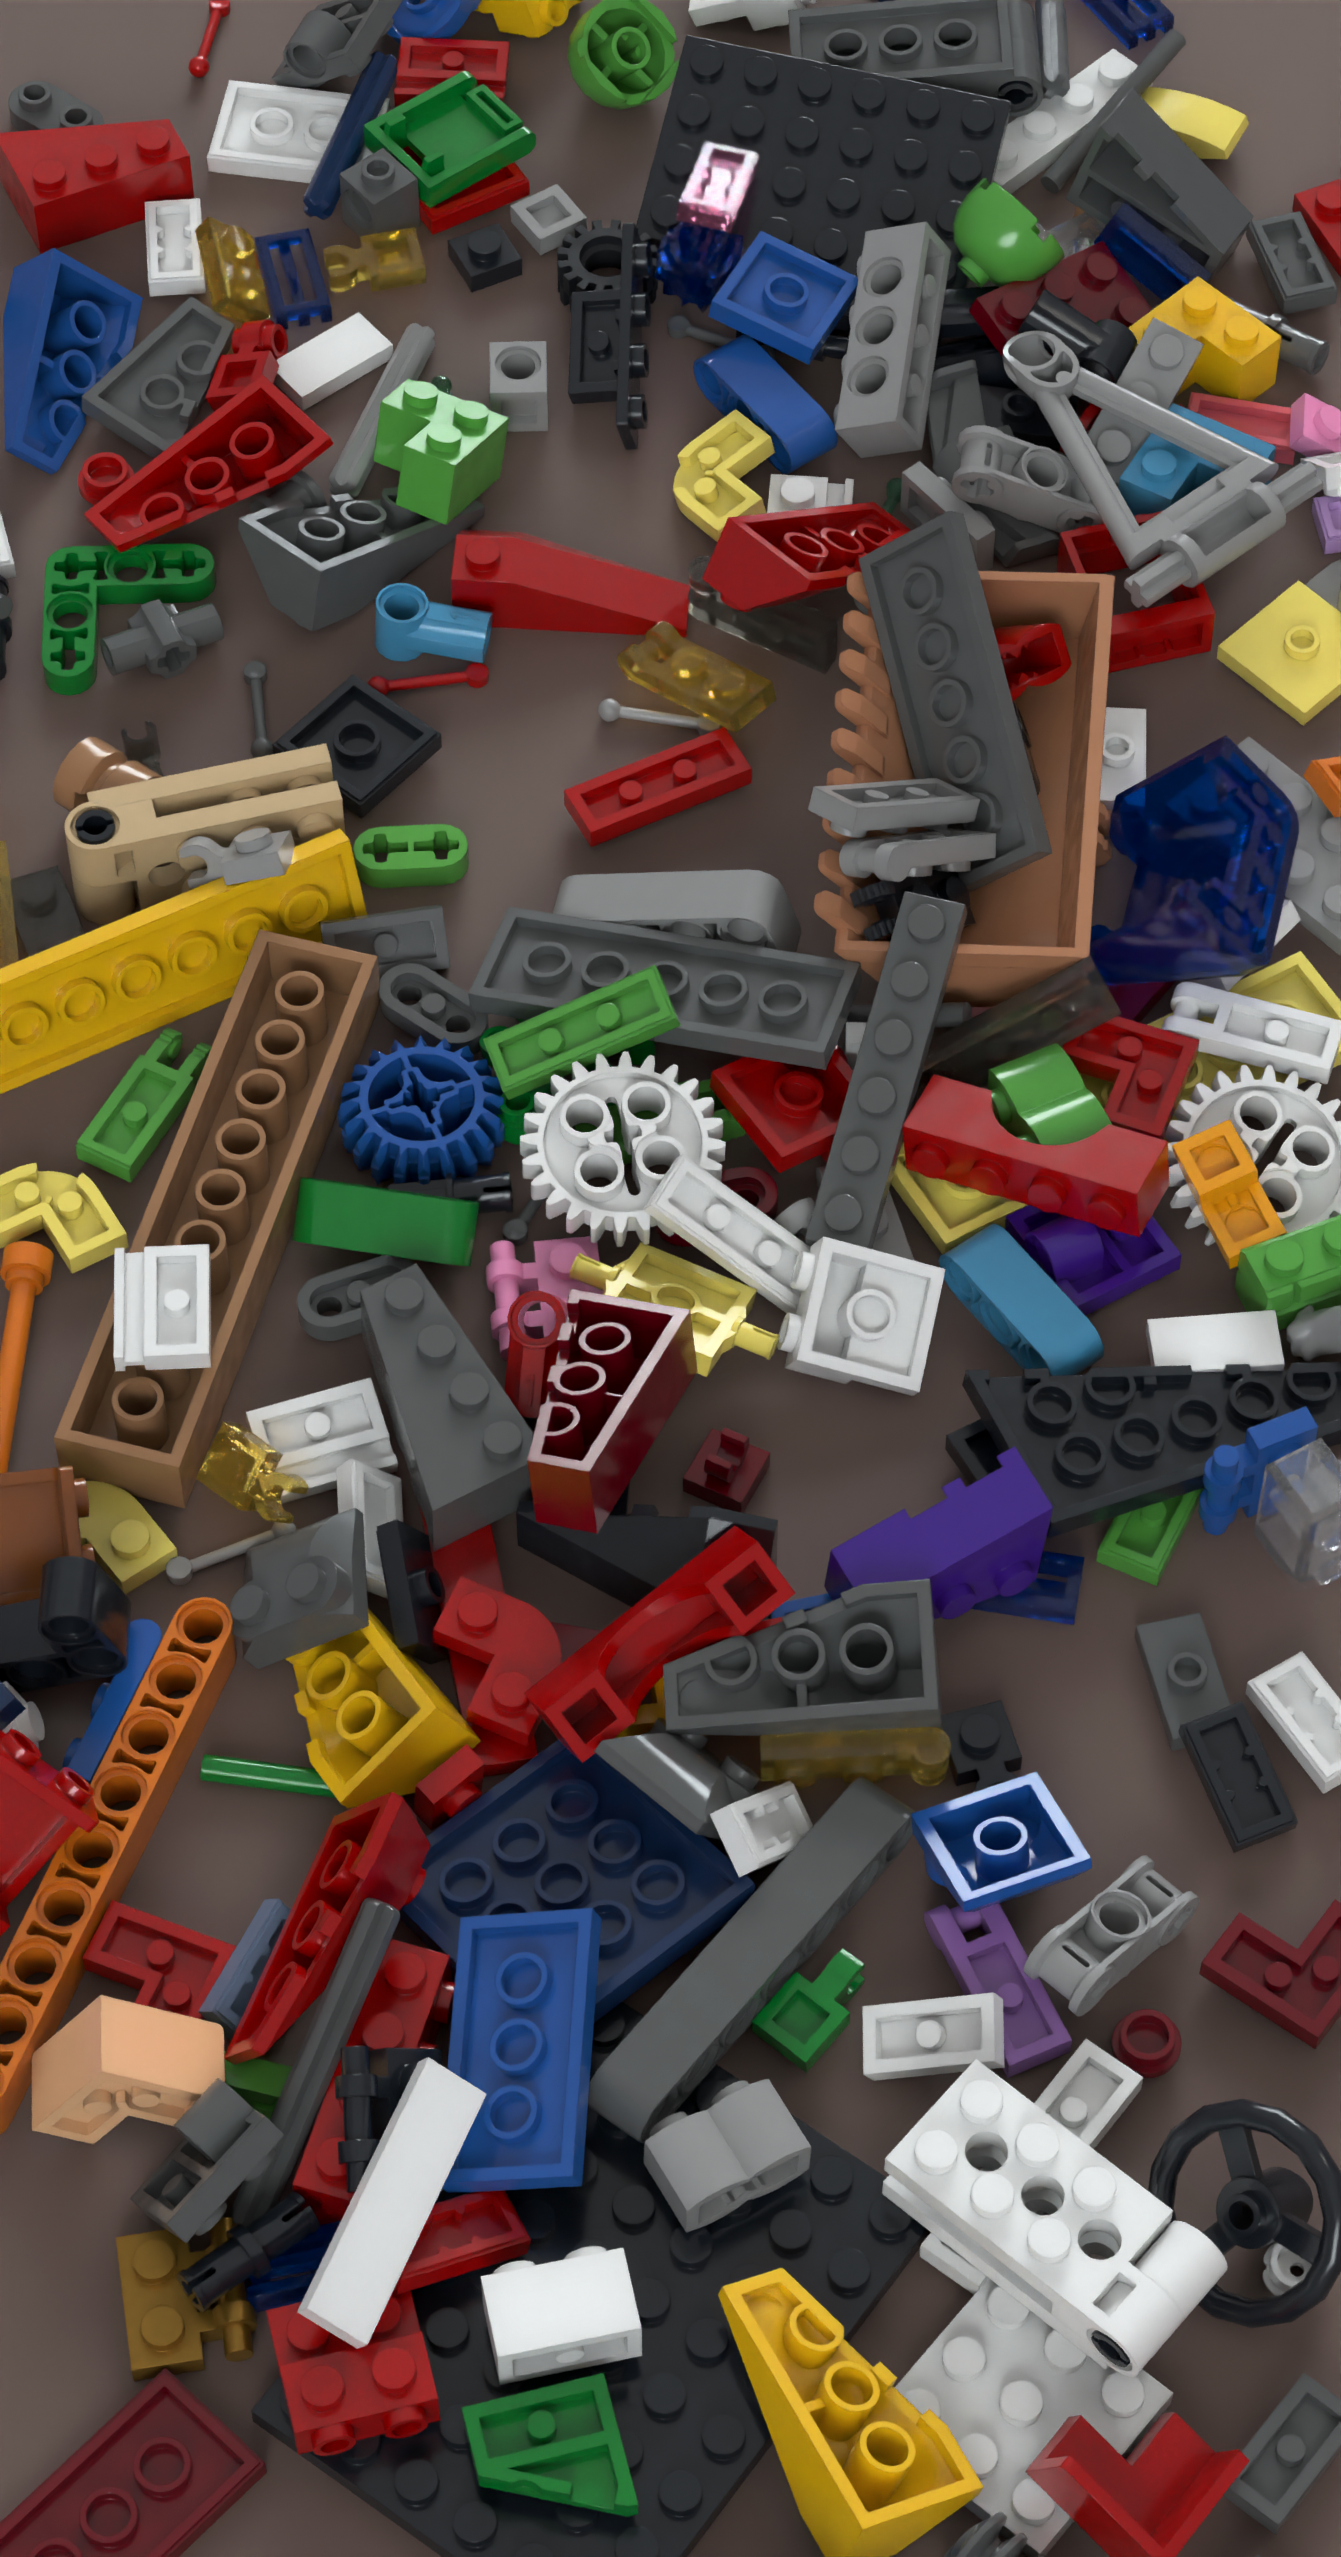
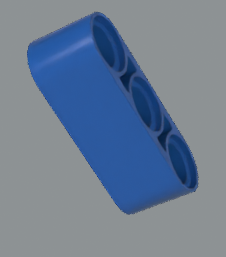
M743 334L694 361V376L700 390L724 417L737 409L771 436L775 453L768 457L767 460L782 474L788 475L837 446V433L829 415L750 336Z

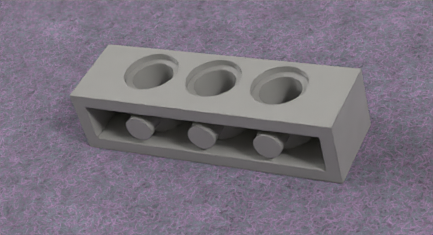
M927 222L865 232L862 255L857 261L858 284L855 303L851 306L849 312L851 329L847 354L843 356L841 363L843 380L840 400L834 409L833 416L835 431L860 458L922 450L951 250Z

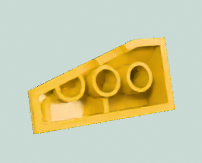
M779 2268L722 2286L718 2293L719 2299L797 2507L825 2557H890L896 2555L980 2494L984 2486L948 2426L930 2409L924 2414L917 2410L893 2386L897 2377L881 2362L873 2367L844 2339V2326L786 2270Z

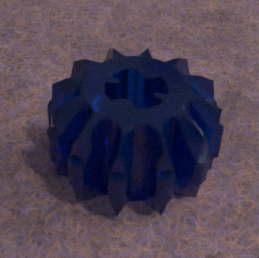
M703 216L696 224L689 220L681 219L677 227L668 229L666 236L662 237L657 250L658 257L654 277L664 283L663 294L677 295L680 297L681 307L687 303L696 304L700 311L704 313L746 253L747 249L743 247V236L728 234L725 223L716 227L710 225Z

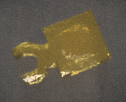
M415 227L360 236L361 248L352 249L345 245H333L323 249L324 266L329 271L330 289L334 292L350 290L358 282L367 280L369 281L371 292L426 283L425 264Z
M226 1421L222 1422L196 1476L197 1480L238 1510L255 1512L257 1509L263 1519L275 1523L291 1524L294 1516L290 1512L285 1511L281 1505L283 1491L306 1494L309 1489L308 1484L302 1477L296 1474L275 1472L283 1454L240 1423Z

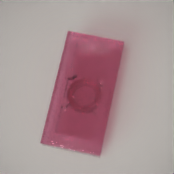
M705 141L678 203L676 220L731 233L757 172L759 154Z

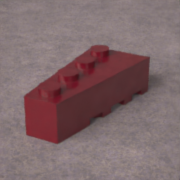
M570 1289L567 1300L568 1316L566 1323L561 1324L557 1339L559 1351L555 1365L550 1367L547 1379L548 1395L546 1403L540 1407L527 1463L536 1522L598 1534L698 1370L691 1312L689 1309Z

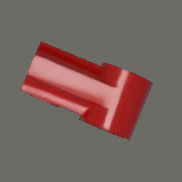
M540 1290L528 1291L517 1297L510 1306L507 1316L510 1336L504 1391L521 1416L538 1418L541 1405L546 1403L548 1395L547 1379L550 1367L555 1365L559 1351L557 1339L561 1324L566 1323L568 1316L567 1305L564 1301L553 1294ZM546 1302L553 1308L556 1314L555 1328L550 1335L542 1339H533L524 1328L523 1319L525 1312L536 1303Z

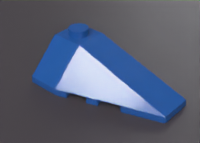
M55 248L14 267L3 316L5 451L50 475L58 472L86 425L85 417L87 414L82 412V396L131 351L143 300L141 296Z

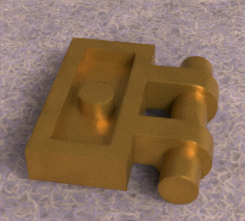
M221 2218L209 2230L210 2246L205 2250L190 2252L189 2241L185 2243L167 2229L115 2237L131 2371L134 2381L155 2378L164 2368L173 2375L205 2370L202 2343L223 2340L225 2359L231 2362L244 2361L254 2355L251 2333L257 2328L255 2305L246 2299L244 2281L219 2298L218 2305L213 2310L198 2312V2309L192 2303L196 2296L193 2293L187 2297L176 2275L227 2241L226 2232L236 2225L233 2222V2218Z

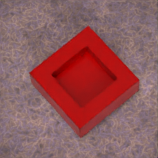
M467 1744L416 1784L413 1812L430 1830L434 1829L447 1817L451 1819L482 1796L481 1790L485 1762Z

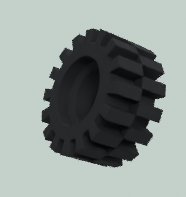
M611 219L610 228H603L601 220L592 221L591 231H587L582 224L575 228V238L569 234L562 240L563 247H559L557 252L558 292H560L562 304L564 306L570 304V313L572 292L620 289L621 274L612 277H602L590 273L593 270L605 267L621 269L622 230L620 220ZM645 232L640 235L642 242L650 243L653 268L651 276L643 277V292L648 293L650 303L653 304L656 299V290H658V251L656 245H651V237Z

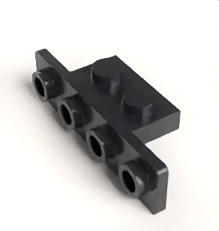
M623 223L620 289L572 292L569 397L572 404L617 401L616 427L626 450L638 449V430L646 429L648 423L646 397L644 394H640V378H648L649 353L646 343H641L642 327H649L651 323L650 299L648 293L643 292V277L652 275L653 262L650 243L641 241L635 223Z

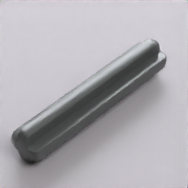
M1036 0L1035 16L1043 96L1047 99H1051L1055 94L1064 97L1070 89L1067 21L1064 0Z

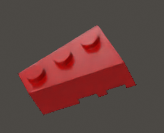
M169 119L0 133V181L40 254L52 248H61L145 220L144 202L194 199L190 155Z

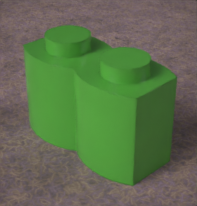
M1057 1043L989 1069L988 1090L992 1091L994 1116L1001 1126H1004L1010 1134L1021 1140L1041 1145H1064L1086 1139L1108 1124L1112 1125L1100 1102L1085 1087L1070 1057Z

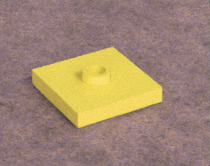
M1298 580L1218 645L1217 659L1304 726L1341 695V612Z

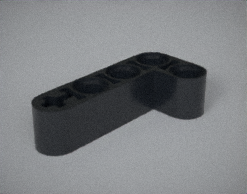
M75 1556L57 1557L49 1560L42 1567L39 1599L0 1606V1681H7L18 1693L121 1673L128 1664L131 1602L108 1574L92 1560Z

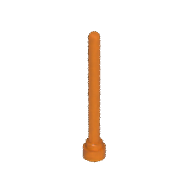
M17 1241L8 1244L3 1251L0 1276L5 1281V1288L10 1292L0 1351V1473H7L35 1296L39 1295L43 1291V1287L50 1283L54 1262V1254L50 1249L30 1241Z

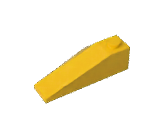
M369 1608V1626L286 1658L287 1661L293 1664L299 1692L294 1695L298 1713L306 1718L311 1742L307 1743L306 1747L310 1763L337 1800L346 1808L357 1807L390 1792H394L399 1796L415 1793L417 1783L467 1744L473 1749L481 1741L451 1701L409 1654L398 1649L395 1637Z

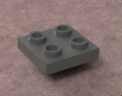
M332 0L318 5L315 10H311L304 16L283 51L284 59L272 79L278 86L315 89L327 80L342 75L346 77L357 75L370 63L372 59L370 52L378 39L393 26V15L403 0Z
M219 2078L206 2089L173 2125L184 2137L183 2141L129 2198L149 2218L185 2243L194 2234L200 2236L206 2233L221 2219L227 2208V2204L224 2201L243 2180L246 2182L252 2181L267 2169L276 2154V2150L273 2147L284 2136L265 2115L254 2110L239 2094Z

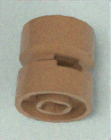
M88 737L80 741L61 763L54 780L53 797L58 805L71 812L77 806L88 802L87 792L160 778L162 776L138 761H127V757L121 751L98 737Z

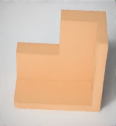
M100 1995L33 2053L32 2130L95 2144L127 2116L173 2126L217 2078L225 2082L223 2027L218 2023Z

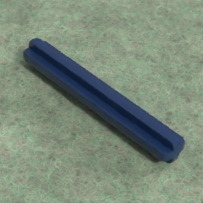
M379 51L372 53L370 63L362 71L303 196L305 204L303 210L309 217L317 216L325 220L332 215L341 196L339 174L355 165L365 144L363 125L377 118L395 80L397 59L392 54L384 55Z

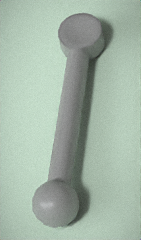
M612 698L603 700L598 707L599 716L607 722L615 721L618 718H626L697 729L701 736L721 728L720 717L712 712L703 713L697 718L620 706L617 700Z
M280 1519L274 1523L269 1531L189 1560L182 1556L173 1557L166 1564L167 1578L174 1585H185L192 1579L193 1572L242 1555L249 1549L297 1530L296 1526L290 1520Z

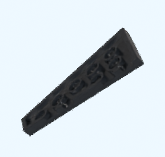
M1341 1362L1292 1363L1287 1371H1251L1250 1364H1226L1223 1372L1192 1373L1191 1365L1091 1367L1086 1375L1050 1376L1048 1368L1024 1369L1022 1376L990 1377L989 1370H966L962 1383L1000 1454L1015 1446L1054 1507L1047 1538L1205 1488L1203 1483L1205 1463L1213 1456L1217 1447L1220 1445L1235 1447L1245 1443L1248 1428L1305 1406L1318 1425L1314 1452L1341 1443Z

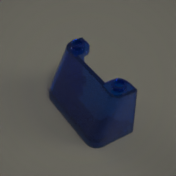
M1225 735L1117 794L1115 797L1109 829L1110 838L1114 847L1121 854L1131 859L1137 865L1122 927L1114 931L1099 924L1091 927L1089 961L1084 972L1087 976L1103 985L1115 986L1239 977L1267 965L1271 959L1299 836V820L1292 802L1285 793Z

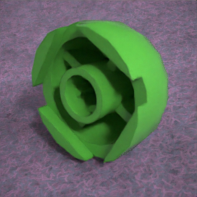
M603 0L582 15L569 37L568 64L572 78L583 94L601 106L622 110L645 105L670 88L676 76L679 59L674 61L675 51L673 43L677 42L674 28L664 13L648 0Z
M983 178L971 190L957 209L953 223L954 243L963 255V258L957 265L972 282L981 288L987 281L1000 288L1013 281L1036 280L1060 263L1065 255L1063 249L1051 234L1042 242L1038 237L1040 230L1036 226L1039 220L1024 205L997 183L992 182L989 185L986 178Z

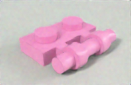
M590 1236L533 1241L535 1262L521 1263L516 1260L515 1246L510 1241L501 1240L490 1245L491 1262L486 1266L485 1274L487 1288L494 1293L496 1310L490 1317L491 1332L493 1338L499 1341L501 1358L504 1360L508 1358L510 1330L508 1329L507 1316L509 1309L521 1293L540 1290L559 1297L566 1305L570 1289L603 1294V1291L569 1278L572 1264L579 1253L600 1262L598 1243H592ZM546 1302L539 1303L540 1310L525 1312L523 1319L524 1328L533 1339H542L550 1335L555 1328L556 1314L553 1308Z

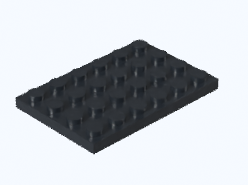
M686 35L636 224L639 236L646 232L651 237V245H656L657 249L737 265L759 232L763 231L850 274L857 275V261L862 255L866 231L927 222L951 250L946 289L967 288L969 278L957 265L963 258V255L954 243L953 223L957 209L971 190L983 178L987 179L989 185L994 181L1011 112V101Z

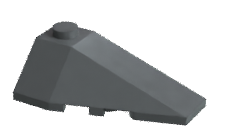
M398 487L383 489L381 499L367 501L353 500L349 493L331 495L330 505L304 509V505L300 500L280 502L239 518L238 530L271 605L292 618L299 626L313 632L356 614L373 601L383 588L398 582L456 538L459 532L463 529H468L484 516L485 506L474 500L451 522L445 525L397 506Z

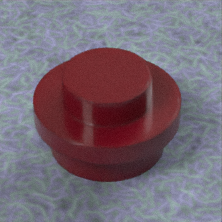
M1140 2009L1123 2017L1117 2023L1111 2041L1114 2058L1143 2078L1159 2077L1170 2071L1179 2059L1182 2046L1181 2035L1176 2025L1165 2014L1153 2009Z

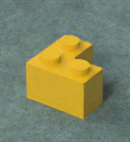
M1199 276L1129 327L1137 339V344H1139L1154 317L1204 344L1177 396L1192 384L1197 383L1215 396L1253 401L1276 382L1282 336Z

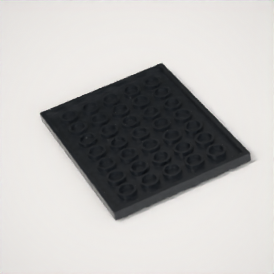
M624 2002L618 2004L594 2023L590 2081L608 2056L644 2017ZM716 2064L674 2113L685 2112L689 2116L707 2110L712 2106L713 2098L722 2089L741 2080ZM588 2107L582 2186L505 2190L531 2238L528 2253L411 2290L439 2399L441 2420L428 2423L425 2430L410 2437L394 2439L382 2434L358 2440L351 2449L336 2455L319 2456L312 2451L300 2454V2456L441 2557H688L773 2444L772 2437L718 2296L722 2286L783 2268L844 2326V2339L849 2343L931 2232L882 2194L883 2181L887 2177L794 2115L792 2117L811 2145L809 2169L786 2185L763 2196L747 2200L724 2217L701 2228L686 2232L644 2164L645 2143H640ZM471 2192L440 2193L435 2203ZM600 2246L605 2248L606 2251L624 2248L642 2327V2356L500 2385L483 2308L481 2276L493 2274L498 2267L514 2261L525 2260L539 2265L564 2260L570 2252L583 2247ZM604 2373L638 2500V2515L625 2517L479 2486L462 2419L461 2407ZM279 2376L251 2410L254 2423L298 2453L281 2377Z

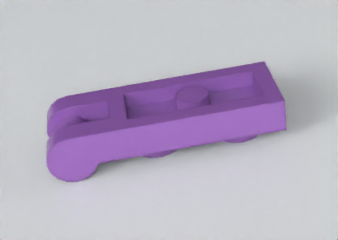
M943 1904L924 1912L928 1933L938 1950L942 1951L964 1995L994 1992L1003 1999L1005 2065L1003 2070L1008 2078L1071 2051L1072 2039L1040 1979L1032 1980L1023 1972L1028 1956L1000 1904L975 1912H964L960 1905L949 1909ZM976 1928L985 1933L984 1936L967 1942L963 1936V1933Z

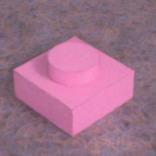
M1304 393L1291 405L1289 448L1306 457L1340 452L1341 411Z

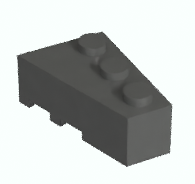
M1131 88L1100 126L1065 198L1189 281L1199 276L1208 284L1211 283L1235 252L1253 218V215L1133 88Z

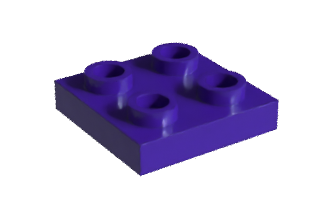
M1030 1205L1007 1215L1005 1219V1230L1085 1316L1180 1269L1182 1254L1153 1216H1151L1140 1237L1115 1230H1105L1095 1224L1057 1213L1044 1212Z

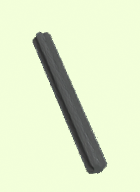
M366 1898L362 1902L271 2115L270 2121L284 2136L273 2147L276 2150V2154L267 2169L254 2180L249 2182L243 2181L230 2211V2218H233V2222L236 2225L240 2223L246 2227L279 2204L340 2061V2048L346 2047L400 1920V1912L388 1903L375 1898Z

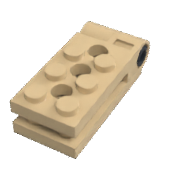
M326 743L87 792L88 802L74 808L68 814L64 824L76 907L86 920L96 924H109L128 916L135 907L136 899L141 911L194 889L190 888L187 882L190 875L194 871L205 870L208 866L206 861L199 856L180 858L179 850L181 846L192 837H207L221 847H229L235 836L244 831L254 828H268L270 833L291 830L294 844L298 846L339 828L345 834L343 799L337 780L333 781L332 761Z

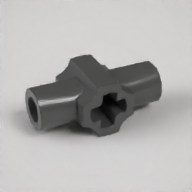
M160 599L140 605L135 615L127 619L128 630L102 638L100 646L105 664L113 676L146 665L151 674H160L165 679L185 672L186 667L197 659V648L224 639V630L220 616L212 603L178 613L173 604L167 605L162 603Z

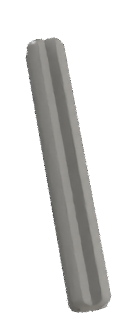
M412 323L404 331L329 476L331 484L329 489L333 495L349 493L354 499L360 493L375 463L373 457L381 401L408 378L414 381L418 380L435 347L433 339L435 332L429 326L422 327L417 323Z

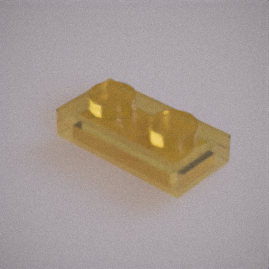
M208 216L196 228L195 233L213 311L240 323L269 319L271 313L252 235H249L238 226H229Z

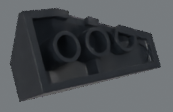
M519 1501L516 1511L518 1546L630 1607H633L733 1526L738 1527L757 1540L777 1567L778 1520L711 1506H691L688 1517L658 1516L659 1512L655 1505L634 1504L631 1514L609 1515L598 1534L536 1522L533 1501Z

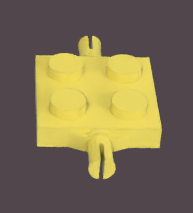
M640 1242L629 1259L614 1267L584 1256L582 1253L576 1256L572 1264L569 1278L603 1291V1295L689 1309L691 1312L697 1373L707 1377L721 1355L734 1348V1346L760 1355L767 1360L771 1359L780 1338L779 1334L771 1333L745 1322L746 1317L752 1310L757 1289L648 1244L644 1245L642 1242Z

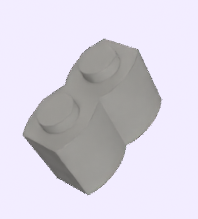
M769 2079L760 2080L752 2084H748L747 2081L732 2083L713 2098L712 2106L709 2109L689 2116L685 2112L674 2113L661 2120L652 2128L650 2138L645 2141L644 2164L686 2232L701 2228L724 2217L747 2200L768 2194L791 2182L809 2169L811 2145Z

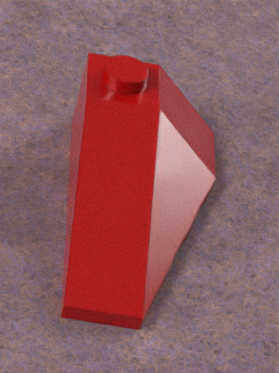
M874 502L728 517L702 579L721 593L720 599L733 609L750 612L757 608L780 606L846 585L849 575L861 572L859 558L911 530Z
M463 529L456 535L451 575L452 606L493 613L492 628L687 637L690 585L522 532Z

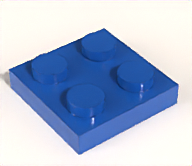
M760 231L713 298L708 317L810 365L854 300L858 277Z

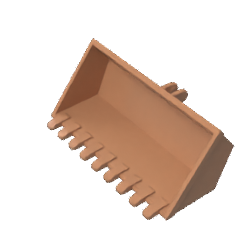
M979 571L993 628L1041 623L1060 624L1072 665L1055 682L1044 686L1027 687L1016 699L1032 745L1030 751L1040 781L1038 799L1052 854L969 893L970 908L976 923L962 930L942 1003L969 1002L971 1007H1020L1021 1018L1062 1013L1078 972L1084 971L1089 961L1095 866L1098 868L1101 865L1105 866L1108 860L1112 859V847H1110L1109 839H1104V836H1107L1111 829H1114V818L1110 813L1111 810H1107L1106 806L1100 802L1115 576L1086 573ZM855 572L847 578V591L868 609V615L856 610L844 614L843 629L847 635L864 648V654L853 649L841 652L839 668L843 674L860 686V694L848 688L836 692L835 707L840 714L856 726V733L845 728H839L831 734V747L833 751L852 765V773L841 768L829 771L827 773V786L915 779L861 572ZM823 818L822 826L824 831L841 845H844L848 840L858 839L834 832L830 829L831 821ZM920 826L908 827L907 833L927 831L928 829ZM870 830L862 838L892 835V833ZM827 849L819 854L818 868L824 876L840 887V896L827 890L817 893L814 899V910L819 917L836 929L834 952L846 961L860 963L861 969L879 982L890 942L866 940L863 930L869 928L872 923L879 921V914L875 905L865 908H854L850 894L862 887L883 880H880L875 873L866 878L846 876L841 871L839 865L840 853Z

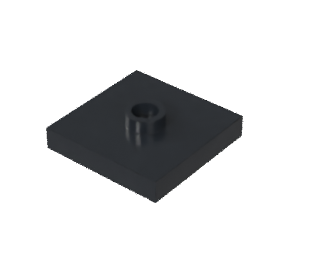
M354 674L272 744L273 754L326 743L332 761L333 781L337 780L343 806L360 818L369 813L442 748L441 734Z

